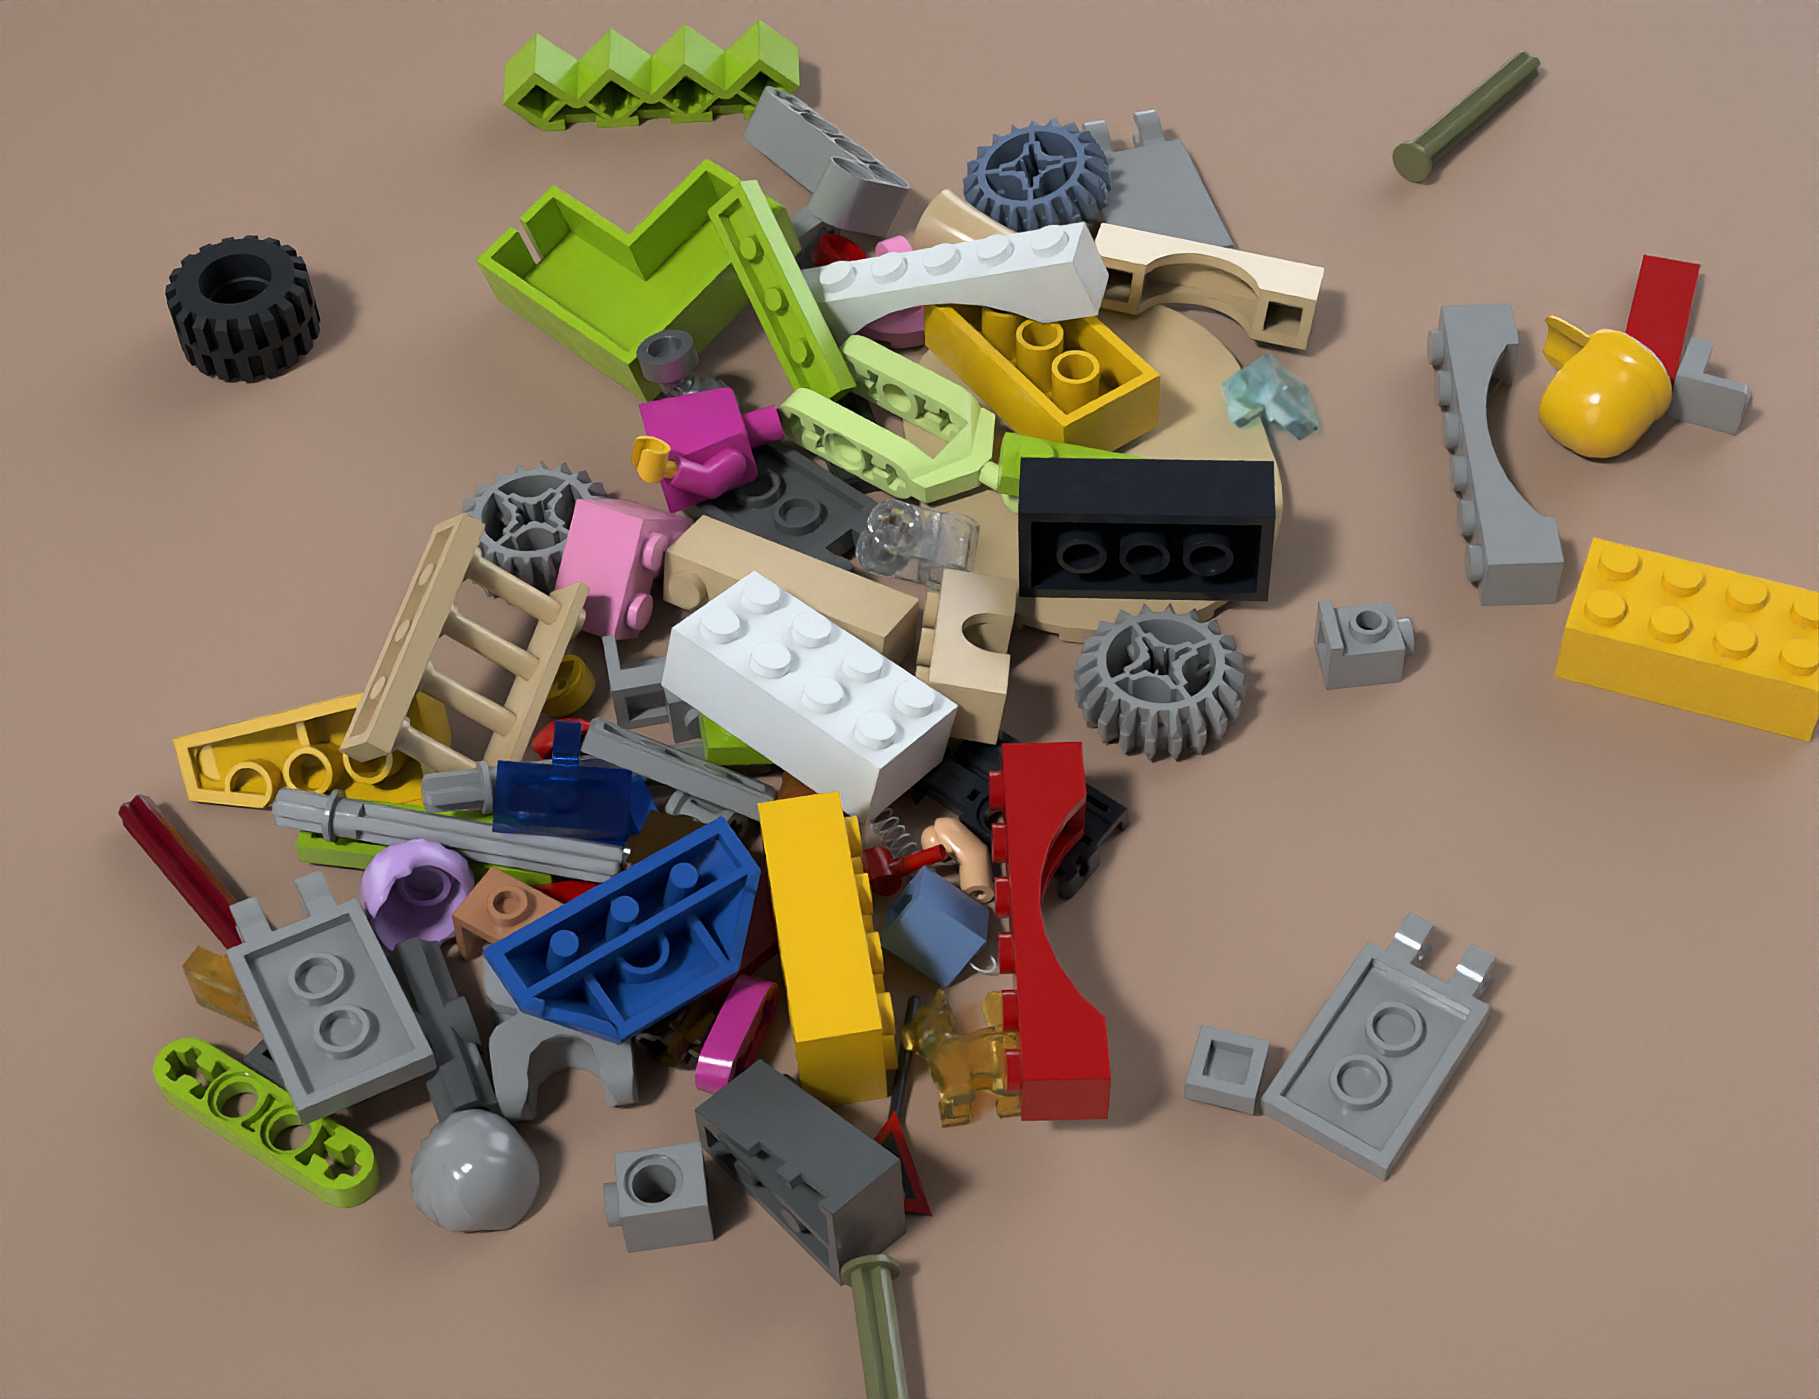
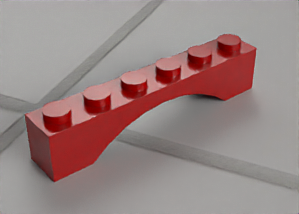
M1082 742L1002 743L1001 771H989L988 789L990 811H1002L1003 823H992L991 826L993 864L1005 863L1006 877H995L996 918H1009V932H998L999 975L1012 974L1013 982L1012 990H1001L1002 1032H1016L1017 1048L1005 1049L1004 1052L1006 1093H1019L1021 1121L1108 1119L1111 1070L1106 1017L1080 994L1060 967L1046 936L1041 912L1050 880L1065 855L1084 836L1086 783Z

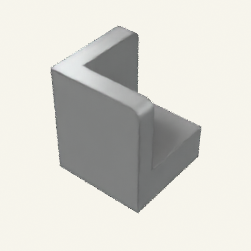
M1691 336L1676 374L1672 400L1666 417L1736 436L1749 402L1751 389L1742 383L1708 375L1707 371L1715 342Z
M615 635L602 637L618 726L629 730L669 723L664 690L661 685L666 657L620 664Z

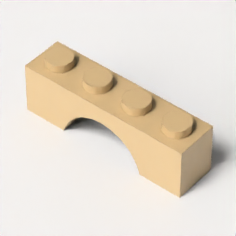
M1101 223L1094 243L1109 273V278L1100 308L1138 315L1144 310L1159 304L1189 303L1201 305L1232 317L1245 329L1249 339L1306 350L1324 268Z

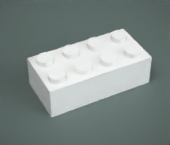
M755 570L672 628L661 682L664 688L818 794L839 791L843 811L850 816H857L858 821L863 825L870 822L942 762L959 706Z

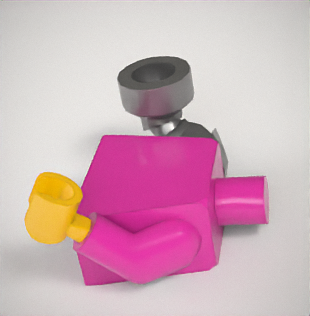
M676 329L665 330L646 338L636 351L644 378L650 382L659 383L664 394L670 392L672 395L670 398L639 404L647 436L636 438L630 457L631 463L637 467L639 476L648 483L660 482L670 513L679 512L708 499H716L727 491L754 481L759 474L751 448L785 439L775 405L741 415L739 401L733 389L729 388L720 378L718 381H715L711 378L692 377V372L698 366L699 358L693 338L686 331Z

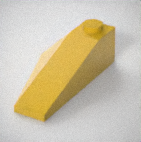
M364 690L172 739L188 800L195 802L253 808L272 807L278 791L286 787L330 795L333 790L338 789L344 790L347 798L424 806L421 796L422 778L426 774L440 772L397 749L388 755L362 763L339 751ZM420 691L414 695L406 717L410 719V726L451 748L452 733L444 704Z

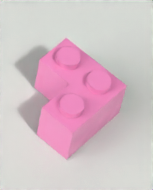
M577 499L554 591L579 581L591 587L582 608L586 611V618L581 630L601 637L615 635V640L638 638L640 631L645 628L652 614L653 598L649 594L653 579L664 578L665 550L691 527L693 519L627 499Z

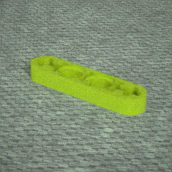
M195 1037L180 1038L172 1041L163 1047L155 1057L152 1069L163 1097L170 1105L327 1204L338 1208L355 1207L363 1204L374 1195L380 1184L381 1173L371 1145L359 1135L325 1116L304 1125L311 1132L308 1140L301 1147L291 1151L279 1150L273 1146L278 1133L289 1126L302 1125L287 1091L206 1041ZM199 1067L209 1087L205 1092L202 1083L195 1078L184 1074L177 1079L176 1073L182 1068L192 1072ZM251 1093L258 1097L257 1104L253 1110L244 1116L230 1118L221 1114L223 1105L233 1095ZM327 1150L331 1161L345 1169L351 1168L356 1163L359 1172L353 1177L342 1173L335 1179L329 1163L322 1157Z

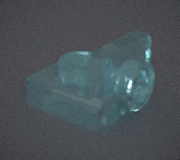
M1269 352L1239 370L1222 384L1229 419L1238 428H1242L1264 414L1273 426L1278 427L1282 425L1299 441L1319 429L1308 387Z

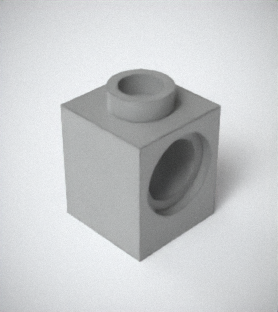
M701 1141L614 1153L616 1182L603 1184L605 1211L609 1227H622L628 1253L714 1241L708 1176ZM654 1194H670L666 1200L659 1203L644 1202Z

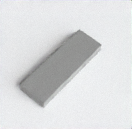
M598 717L596 719L592 718L580 750L757 821H760L757 803L776 800V792L773 786Z

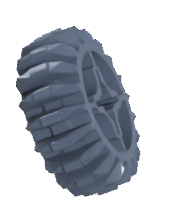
M1033 118L1029 127L1018 129L1012 124L1011 133L1005 136L993 134L992 146L977 147V158L967 163V177L963 179V193L966 201L974 208L1017 233L1038 230L1048 225L1062 226L1085 222L1086 224L1097 223L1098 210L1107 207L1108 192L1111 190L1108 162L1105 152L1101 150L1100 144L1096 143L1090 131L1079 130L1075 122L1068 123L1062 127L1056 118L1051 119L1046 125H1039Z

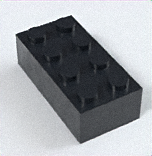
M1021 457L1018 503L1019 597L1268 602L1276 520L1274 461Z

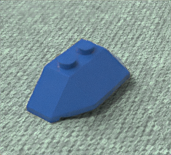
M722 815L483 950V956L522 1013L620 1045L737 976L761 869Z

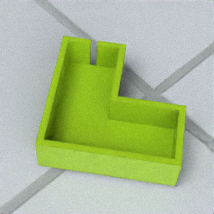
M706 158L630 234L553 184L519 217L541 261L537 265L535 264L521 235L515 228L510 226L476 259V262L498 301L645 403L651 402L662 389L659 383L650 382L644 378L636 353L638 346L655 333L676 329L686 331L692 336L697 354H699L750 302L707 213V210L743 180ZM764 194L795 257L802 248L786 207Z

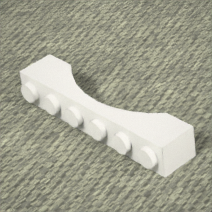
M1085 222L1062 226L1048 225L1038 230L1009 235L995 234L985 239L956 244L942 243L932 248L903 253L890 252L879 257L850 262L837 261L830 265L801 270L838 348L866 324L891 312L919 305L954 303L986 306L1016 313L1043 324L1098 315L1109 278V273Z

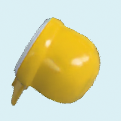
M1548 316L1544 320L1548 326V335L1543 354L1549 364L1558 370V373L1554 376L1542 396L1538 410L1539 421L1548 434L1556 441L1579 455L1599 459L1620 455L1632 448L1647 432L1653 422L1662 418L1670 407L1672 386L1663 363L1653 351L1624 332L1604 328L1592 334H1587L1557 316Z

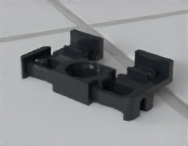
M999 729L996 745L964 740L953 752L954 757L957 759L956 762L952 760L950 747H946L942 762L911 787L913 800L916 805L925 796H928L959 816V821L989 847L990 853H992L991 830L986 826L989 817L998 811H990L988 774L989 771H1001L1002 743H1021L1001 729ZM1087 783L1084 836L1065 855L1053 875L1058 880L1059 895L1062 899L1072 898L1099 867L1100 856L1098 847L1115 827L1123 832L1129 826L1127 808ZM975 796L976 799L971 801L970 799Z

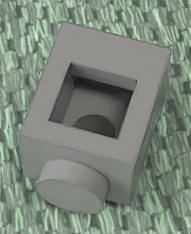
M1331 600L1318 601L1314 645L1326 690L1401 682L1405 656L1413 655L1414 634L1409 618L1397 619L1392 602L1333 608Z

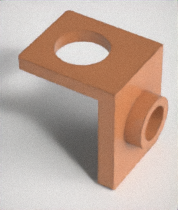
M492 866L452 913L460 958L469 962L486 941L494 944L563 904Z

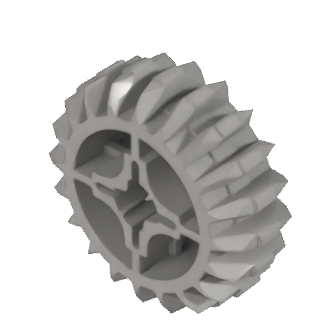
M542 460L536 469L524 470L518 463L515 473L507 476L495 471L492 485L476 484L474 497L463 499L461 513L465 512L486 525L477 545L481 549V557L549 596L550 592H553L555 589L577 499L611 498H608L602 482H593L586 470L573 474L566 462L556 469L550 470ZM503 534L504 536L497 541L500 535ZM481 587L485 590L488 597L495 596L494 593Z
M1144 603L1139 615L1132 616L1120 609L1115 619V624L1100 621L1098 629L1095 631V636L1085 637V642L1081 647V655L1078 656V662L1074 666V681L1076 682L1075 700L1078 702V708L1083 709V718L1086 721V726L1098 727V734L1101 737L1102 743L1119 739V746L1124 755L1135 747L1143 748L1149 761L1157 751L1167 750L1176 761L1182 752V747L1187 746L1201 754L1203 747L1206 745V739L1221 742L1223 734L1226 732V727L1235 725L1236 719L1240 715L1242 700L1246 696L1247 681L1244 680L1245 662L1243 661V654L1236 652L1237 646L1234 643L1233 635L1221 634L1217 619L1199 623L1200 618L1195 608L1184 616L1176 614L1171 603H1169L1164 612H1152ZM1206 685L1200 692L1196 694V688Z

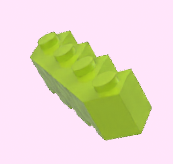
M759 19L726 51L684 24L652 56L611 28L579 60L536 33L505 64L502 105L545 132L566 130V124L596 122L597 128L639 126L640 119L670 117L671 124L712 122L713 115L744 113L745 120L751 118L766 86L781 89L789 94H792L800 87L798 46Z

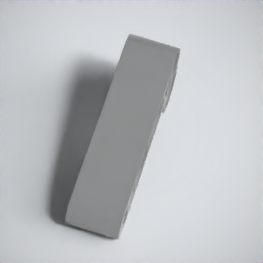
M766 86L742 134L743 138L813 193L806 206L812 215L839 229L875 236H886L910 189L909 183L795 96L775 87Z

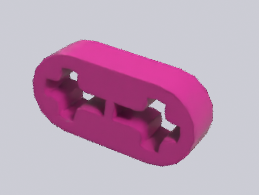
M741 974L736 979L701 1050L695 1074V1085L698 1090L715 1094L753 1065L774 1020L779 998L777 983L747 974Z

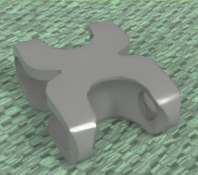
M492 944L484 945L483 950ZM483 956L484 989L487 1001L491 1005V1013L495 1029L489 1038V1051L495 1094L503 1118L509 1123L533 1120L537 1116L536 1105L539 1088L551 1075L565 1069L587 1070L598 1077L605 1092L606 1104L610 1107L637 1103L639 1101L637 1059L631 1038L617 1045L522 1013Z

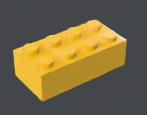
M954 303L923 305L925 345L1017 434L1112 452L1158 427L1160 374L1096 316L1043 324L1016 313L986 306Z
M1593 537L1564 628L1554 677L1810 742L1819 718V592Z
M839 791L757 803L767 879L800 1086L827 1107L888 1098L886 1071L898 1069L894 1041L896 1029L890 993L885 992L882 975L884 973V962L878 931L874 932L871 916L873 914V903L867 873H863L861 861L863 851L857 816L844 817Z

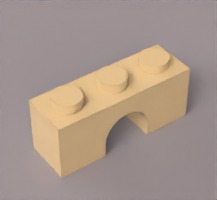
M944 568L940 592L927 591L916 665L920 666L916 667L915 677L959 705L949 737L996 745L1007 695L1010 655L1007 654L1015 615L1018 580Z

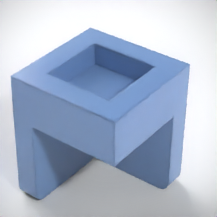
M924 865L885 912L880 943L881 946L941 986H948L986 942L989 911L985 906Z

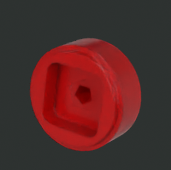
M825 234L818 240L811 253V259L816 267H820L837 261L850 262L867 259V255L853 241L837 234Z

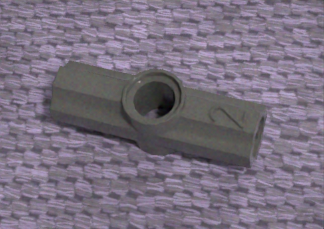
M414 937L395 944L394 950L386 958L434 1053L437 1069L421 1076L424 1078L439 1122L446 1120L456 1111L469 1109H484L501 1116L495 1089L480 1056L484 1051L465 996L458 997L438 941H426L419 937Z

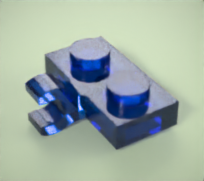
M555 720L552 764L498 760L492 832L627 842L632 771L627 769L579 766L582 722Z

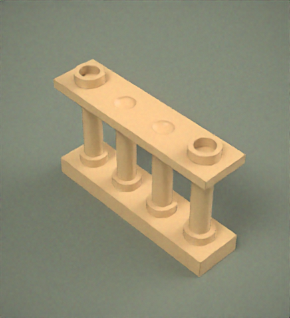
M464 512L435 525L339 751L361 763L388 755L397 749L438 772L476 768L475 761L410 726V719L406 717L414 695L421 691L494 731L482 761H486L488 767L521 763L568 643L577 636L585 622L586 611L582 608L591 587L579 581L550 592L548 596L481 557V549L477 545L486 526L482 522ZM469 579L539 620L527 651L458 612V605L454 603V600L462 582ZM445 634L516 675L504 707L434 669V661L430 657L438 638ZM509 804L493 806L490 814H500ZM479 807V808H471V809H463V811H472V812H481V813H482L480 807Z

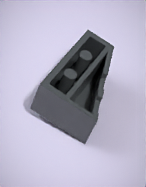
M759 1059L694 1109L702 1148L840 1286L844 1285L840 1274L844 1264L861 1256L881 1254L906 1233L904 1211L906 1194L902 1186L900 1159L804 1091L799 1083L790 1075H782L766 1062Z

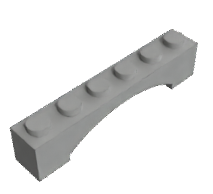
M1511 303L1441 306L1438 330H1429L1427 340L1429 364L1438 365L1439 370L1436 371L1434 382L1436 405L1446 407V412L1443 413L1442 417L1444 448H1453L1454 455L1450 457L1449 464L1450 487L1452 491H1461L1462 497L1457 505L1458 532L1460 536L1468 535L1470 542L1465 550L1467 581H1477L1481 606L1556 604L1564 566L1555 516L1542 517L1517 492L1497 459L1488 431L1486 416L1488 405L1500 386H1512L1519 340Z

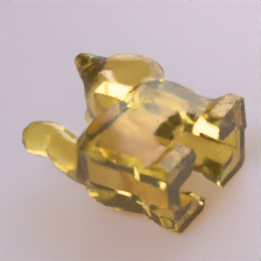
M937 989L932 1003L918 1008L911 1021L901 1029V1039L904 1048L928 1062L932 1081L941 1097L938 1103V1110L942 1128L965 1125L971 1122L974 1117L971 1103L976 1099V1094L989 1093L997 1097L995 1107L1000 1119L1021 1116L1019 1093H1006L1004 1052L1005 1049L1017 1048L1016 1032H1002L1001 992L999 991L988 992L983 1000L981 1009L984 1019L988 1024L987 1027L966 1034H959L958 1020L949 1004L948 998L942 989Z

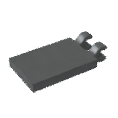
M780 440L751 448L759 474L754 481L727 491L716 499H708L682 510L696 521L702 515H705L852 573L855 572L854 566L841 555L853 546L861 552L867 563L881 574L887 573L902 561L901 555L888 547L899 539V536L890 525L884 523L882 505Z

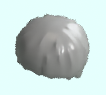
M484 1109L456 1111L446 1120L436 1123L431 1128L429 1136L420 1141V1150L414 1156L410 1172L412 1176L409 1185L413 1192L416 1208L437 1226L452 1232L506 1230L516 1225L533 1205L540 1186L539 1163L530 1145L505 1118Z

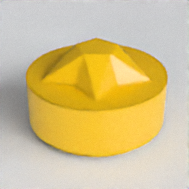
M572 654L563 656L542 708L546 715L550 717L569 715L582 707L592 695L596 684L595 675L579 656Z

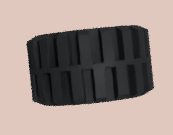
M246 235L243 239L229 237L222 239V242L214 245L209 243L200 247V252L197 254L186 256L181 261L182 267L174 269L169 276L171 283L166 285L165 295L182 350L187 361L192 366L197 365L199 372L207 376L217 373L219 380L231 381L234 377H241L242 381H252L255 379V376L265 374L266 377L278 374V369L284 366L290 368L298 363L297 356L308 354L313 348L312 340L317 339L319 336V322L321 320L306 264L302 256H297L294 248L290 245L281 246L280 241L268 237L264 240H259L256 235Z

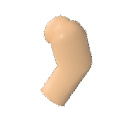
M944 817L936 819L934 826H929L922 832L921 845L923 850L942 844L947 851V857L950 856L959 865L961 891L980 904L989 902L994 897L989 847L957 818Z

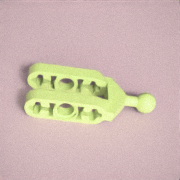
M851 335L839 347L840 353L857 385L852 392L948 441L949 443L934 459L906 439L807 388H798L776 409L783 432L793 442L900 499L914 497L927 504L977 488L982 483L997 491L999 465L993 462L996 432L995 413L981 407L977 399L962 386L864 336ZM1001 493L1005 507L1018 515L1019 497Z

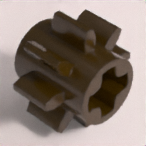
M706 993L640 1032L635 1037L637 1046L649 1058L667 1067H678L681 1062L688 1064L692 1056L699 1059L704 1043L717 1019V1016L713 1014L715 1011L713 1000Z

